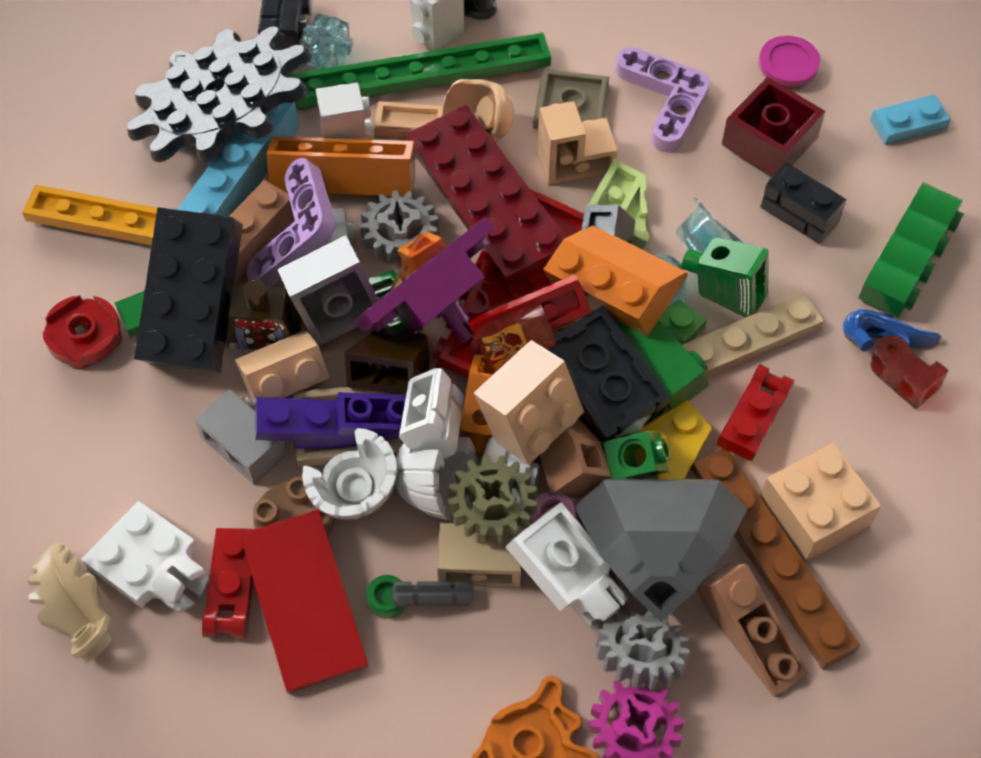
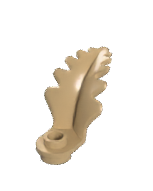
M57 542L55 545L50 546L45 554L39 557L38 563L32 566V572L36 574L29 577L28 584L39 585V587L29 595V601L31 603L44 604V607L37 615L39 623L42 626L69 633L73 643L71 654L76 659L81 657L88 663L101 654L111 641V637L106 633L110 617L100 607L95 577L90 573L80 577V559L74 557L69 562L70 549L68 547L65 548L64 543Z

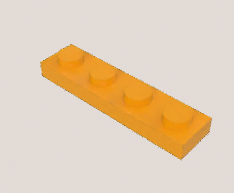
M35 184L22 214L25 220L29 222L152 245L157 207Z

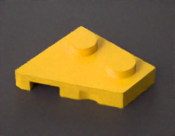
M688 400L638 432L651 431L660 433L661 438H664L669 446L671 456L670 461L667 462L669 472L651 476L652 479H685L692 469L693 462L696 461L700 450L703 449L710 436L712 427ZM640 446L634 453V457L641 465L646 459V451L643 446Z

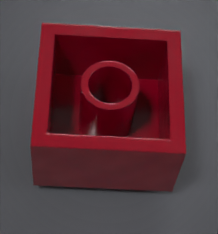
M767 76L727 117L721 145L773 176L784 163L787 162L793 165L816 141L826 111Z

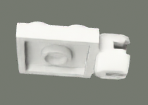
M140 501L81 559L88 569L141 608L152 599H160L174 610H187L194 606L195 602L183 594L184 589H189L201 598L209 580L203 567L191 559L193 553L199 548L195 540Z
M561 502L506 546V549L559 611L568 606L573 607L585 624L592 629L601 625L596 619L600 622L608 620L619 610L620 605L616 602L617 600L624 606L628 599L622 588L609 576L608 571L611 567L600 555L590 535Z

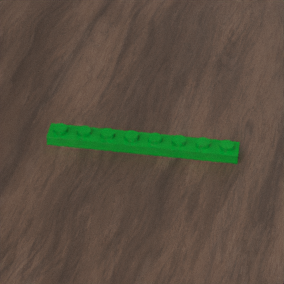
M544 32L294 73L289 78H298L308 89L305 97L295 102L296 109L317 106L316 89L358 83L361 97H370L454 83L460 79L471 80L551 66V54Z

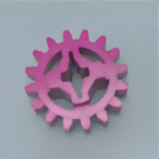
M630 679L629 687L626 688L623 687L621 682L614 681L613 694L604 689L600 692L599 700L601 704H593L590 713L597 719L589 722L588 730L591 733L599 734L593 739L592 746L594 749L605 747L606 751L603 758H673L674 751L670 746H680L682 736L676 733V731L682 730L684 719L673 717L678 712L680 705L678 702L667 703L665 701L669 692L667 688L660 690L658 693L650 690L647 684H645V687L638 686V688H632V680ZM616 706L619 719L613 721L611 726H607L608 715ZM633 719L636 725L643 723V731H639L636 726L628 727L629 720ZM664 724V737L656 744V737L653 731L658 730L660 725ZM621 746H626L628 748L634 749L635 751L627 750Z

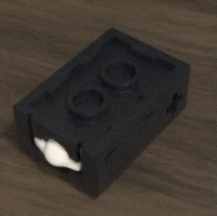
M604 306L599 307L591 312V314L582 317L539 343L541 347L565 361L584 410L579 419L600 440L603 451L605 450L603 442L640 432L645 424L664 412L671 399Z

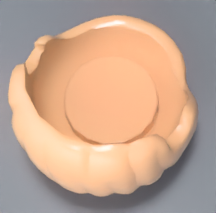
M460 79L455 81L447 91L441 107V116L467 104L495 143L511 129L514 120V107L509 93L501 85L486 80Z

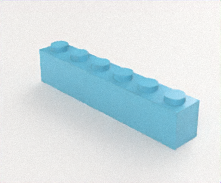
M295 102L279 104L268 113V118L273 122L274 128L267 136L253 139L243 133L230 137L223 145L222 153L210 163L177 210L230 216L267 175L266 154L273 136L293 137L299 129Z

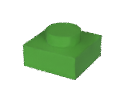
M677 299L659 319L666 328L672 325L682 336L684 343L694 340L705 329L707 323L706 318L680 299Z

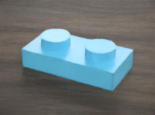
M935 94L873 110L870 118L885 145L946 129L951 120Z

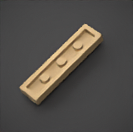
M802 293L686 342L682 346L689 354L696 351L708 366V370L705 371L708 378L820 330L824 320L806 294Z

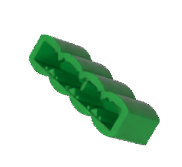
M923 182L894 233L888 240L880 257L871 269L858 299L898 318L904 308L911 311L921 293V290L916 288L918 283L926 284L936 266V264L931 262L934 256L942 257L950 241V238L945 236L948 230L955 233L965 214L959 211L963 200Z

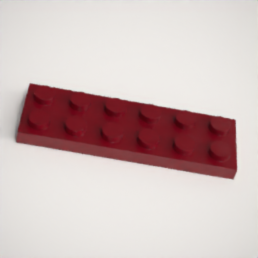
M467 104L405 134L406 141H414L415 156L467 230L484 217L495 228L486 236L490 243L482 251L507 286L547 265L566 236Z

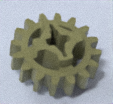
M484 455L482 465L477 466L472 460H469L467 462L468 473L460 470L455 472L456 483L449 484L448 487L449 496L451 497L448 499L449 512H454L453 523L455 526L465 524L466 537H470L476 531L480 533V543H485L489 535H494L497 543L501 544L504 533L508 532L511 537L515 538L518 536V525L524 528L530 526L531 517L529 515L536 514L537 502L534 501V499H537V487L530 485V472L519 474V462L516 461L508 467L505 465L504 456L500 455L497 463H491L489 457ZM513 488H515L519 494L520 503H517L516 497L512 495ZM466 495L469 496V501L473 503L471 511L465 503Z

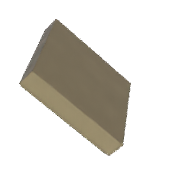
M542 69L533 128L539 129V108L572 101L575 102L581 122L603 119L609 77Z

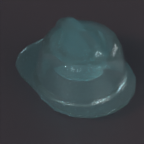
M695 197L693 201L697 207L676 231L677 236L687 249H693L704 253L711 240L717 237L743 243L736 235L714 219L705 206Z

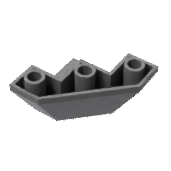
M603 478L575 505V509L600 555L627 589L660 622L692 595L720 561L747 512V507L719 480Z

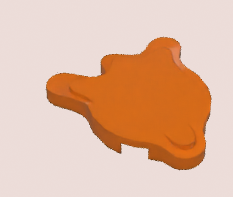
M555 676L545 677L537 691L530 698L522 702L512 703L499 710L491 719V724L486 731L481 746L472 755V758L600 757L594 751L572 742L571 737L581 730L582 719L578 714L563 705L564 686L562 681Z

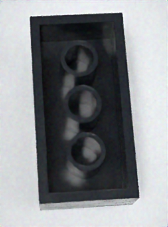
M157 207L134 356L135 360L221 373L228 329L229 308L243 224L234 217Z

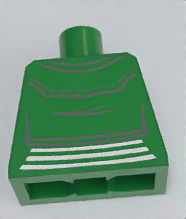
M717 237L711 240L704 253L688 249L683 257L681 268L698 275V291L702 297L745 318L757 313L768 295L769 250L766 248Z

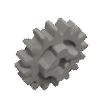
M394 190L392 198L389 199L385 195L380 194V203L376 204L370 201L368 203V212H362L361 214L362 224H360L361 238H364L365 248H373L374 257L376 258L386 254L387 263H391L394 257H400L397 251L399 248L428 231L438 236L439 222L438 216H435L433 204L425 206L424 196H420L416 200L412 199V191H408L404 197H399L397 190ZM397 223H400L401 231H399Z
M631 609L628 617L618 611L615 613L614 621L610 619L605 620L603 629H599L596 657L598 660H605L603 667L605 672L617 671L616 681L621 682L626 678L631 679L632 688H638L640 682H646L650 690H655L657 681L668 687L671 685L673 677L678 679L682 677L683 669L686 668L690 650L687 649L689 639L688 637L680 636L681 627L679 625L671 627L667 625L669 617L660 622L658 619L653 618V614L649 610L645 616H641L636 609Z

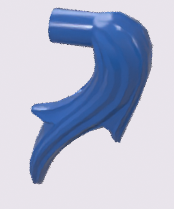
M858 309L851 312L842 322L845 338L849 341L853 340L862 351H868L873 347L874 340L871 337L893 343L895 342L892 338L898 339L901 342L904 340L907 343L906 345H908L906 348L929 347L937 344L941 339L939 333L906 324L894 319L889 314L866 309Z

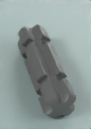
M397 581L392 587V601L395 606H410L412 602L416 606H448L451 602L454 606H468L473 601V586L468 581H455V585H451L449 581H417V585H412L411 581Z

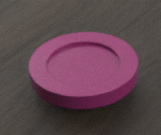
M784 35L772 38L763 45L758 64L765 77L768 76L786 87H798L809 83L815 78L820 66V55L817 49L807 40L796 36Z

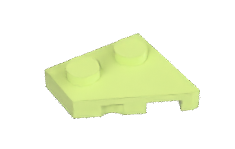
M614 159L588 205H619L635 219L632 244L644 249L649 239V232H646L648 209L647 201L644 197L646 175Z

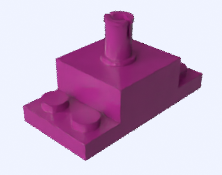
M484 217L363 312L354 322L363 333L371 327L378 332L398 316L410 332H416L434 317H442L463 344L474 334L468 322L471 317L459 303L462 300L460 297L484 278V275L471 258L490 243L486 236L495 228Z

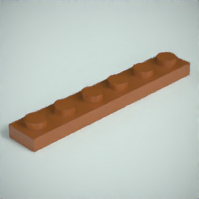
M722 448L693 462L691 470L697 479L719 480L747 507V512L734 536L821 669L855 653L859 649L860 644L731 452Z

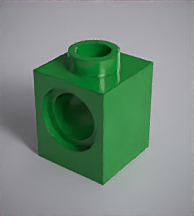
M645 431L603 442L611 478L643 479L669 472L667 462L671 458L667 441L661 438L660 433ZM640 446H643L646 451V459L638 467L634 461V453Z

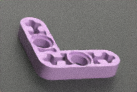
M630 47L621 50L618 53L616 62V73L621 79L669 96L654 123L651 141L653 146L659 151L673 152L682 145L707 98L710 84L709 77L699 70L638 48ZM662 71L668 73L671 78L660 80L654 74ZM682 106L690 112L686 115H677L672 111V108ZM670 125L673 126V134H670L668 137H664L667 134Z
M298 158L293 161L285 174V184L295 222L253 256L246 270L248 280L256 279L262 281L266 286H274L281 280L277 269L319 249L331 238L334 232L335 220L319 167L305 158ZM313 196L311 202L307 205L309 199ZM293 244L292 249H291L290 252L287 254V252H288L290 246Z

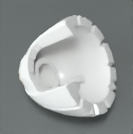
M357 428L355 430V438L358 450L347 451L334 456L325 465L323 475L319 470L303 466L302 478L305 491L313 505L322 513L342 520L360 519L375 512L387 501L396 482L397 462L388 442L382 436L378 437L377 433Z
M468 437L458 438V447L455 455L445 460L440 450L431 449L413 452V449H409L403 444L399 448L396 457L397 476L394 485L400 497L410 506L425 514L444 520H453L454 512H449L448 499L451 498L448 490L449 484L456 483L455 472L457 470L468 473L467 462L469 460H472L478 466L476 462L477 456L474 455L476 450L471 439ZM466 495L465 497V503L467 506L469 503L468 495Z

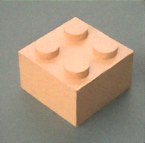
M532 340L473 393L496 443L527 465L539 454L545 452L550 444L568 427L572 426L584 413L565 361Z
M834 443L769 476L760 495L805 563L870 527L881 507L880 503Z

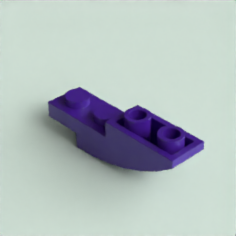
M338 392L336 400L256 397L255 440L294 441V449L357 446L355 430L357 428L375 432L378 437L382 436L385 441L400 439L399 434L406 395Z

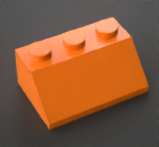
M593 225L565 238L543 269L551 284L576 275L590 308L596 310L604 306L615 321L645 337H648L688 276L686 271Z

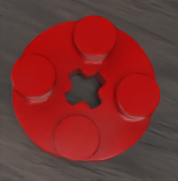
M81 295L68 297L54 305L45 318L47 324L43 331V339L49 352L58 361L70 364L73 369H85L90 364L104 359L122 341L120 321L114 307L101 297L93 296L94 299H82ZM81 325L83 328L91 326L86 334L76 335L75 328Z

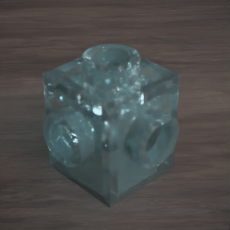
M317 13L312 23L307 25L302 33V44L305 45V48L311 54V60L308 65L324 69L344 64L353 47V39L350 38L348 22Z

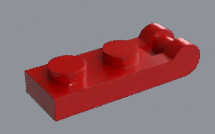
M761 364L756 368L750 383L719 435L716 444L751 462L754 460L795 381L785 375L780 378L769 373L770 368ZM762 386L774 391V395L762 391Z
M216 528L206 608L202 619V636L204 638H216L218 634H231L232 638L245 639L247 636L253 578L240 534L253 529ZM221 610L234 611L232 617H220Z

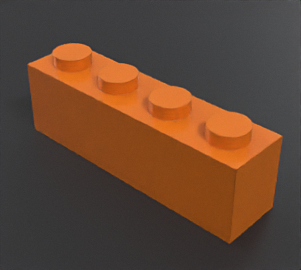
M273 136L266 154L269 183L288 193L285 184L286 171L293 161L298 158H305L319 167L327 195L352 194L357 197L383 194L392 198L393 191L397 190L399 197H404L408 191L413 192L416 178L414 141Z

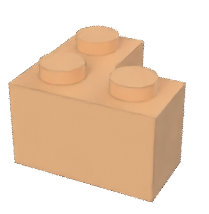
M574 101L539 108L537 154L548 185L606 174L613 160H617L618 149L606 118L581 122Z

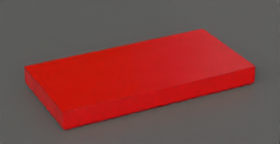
M319 509L241 533L240 538L287 694L367 668L368 662Z

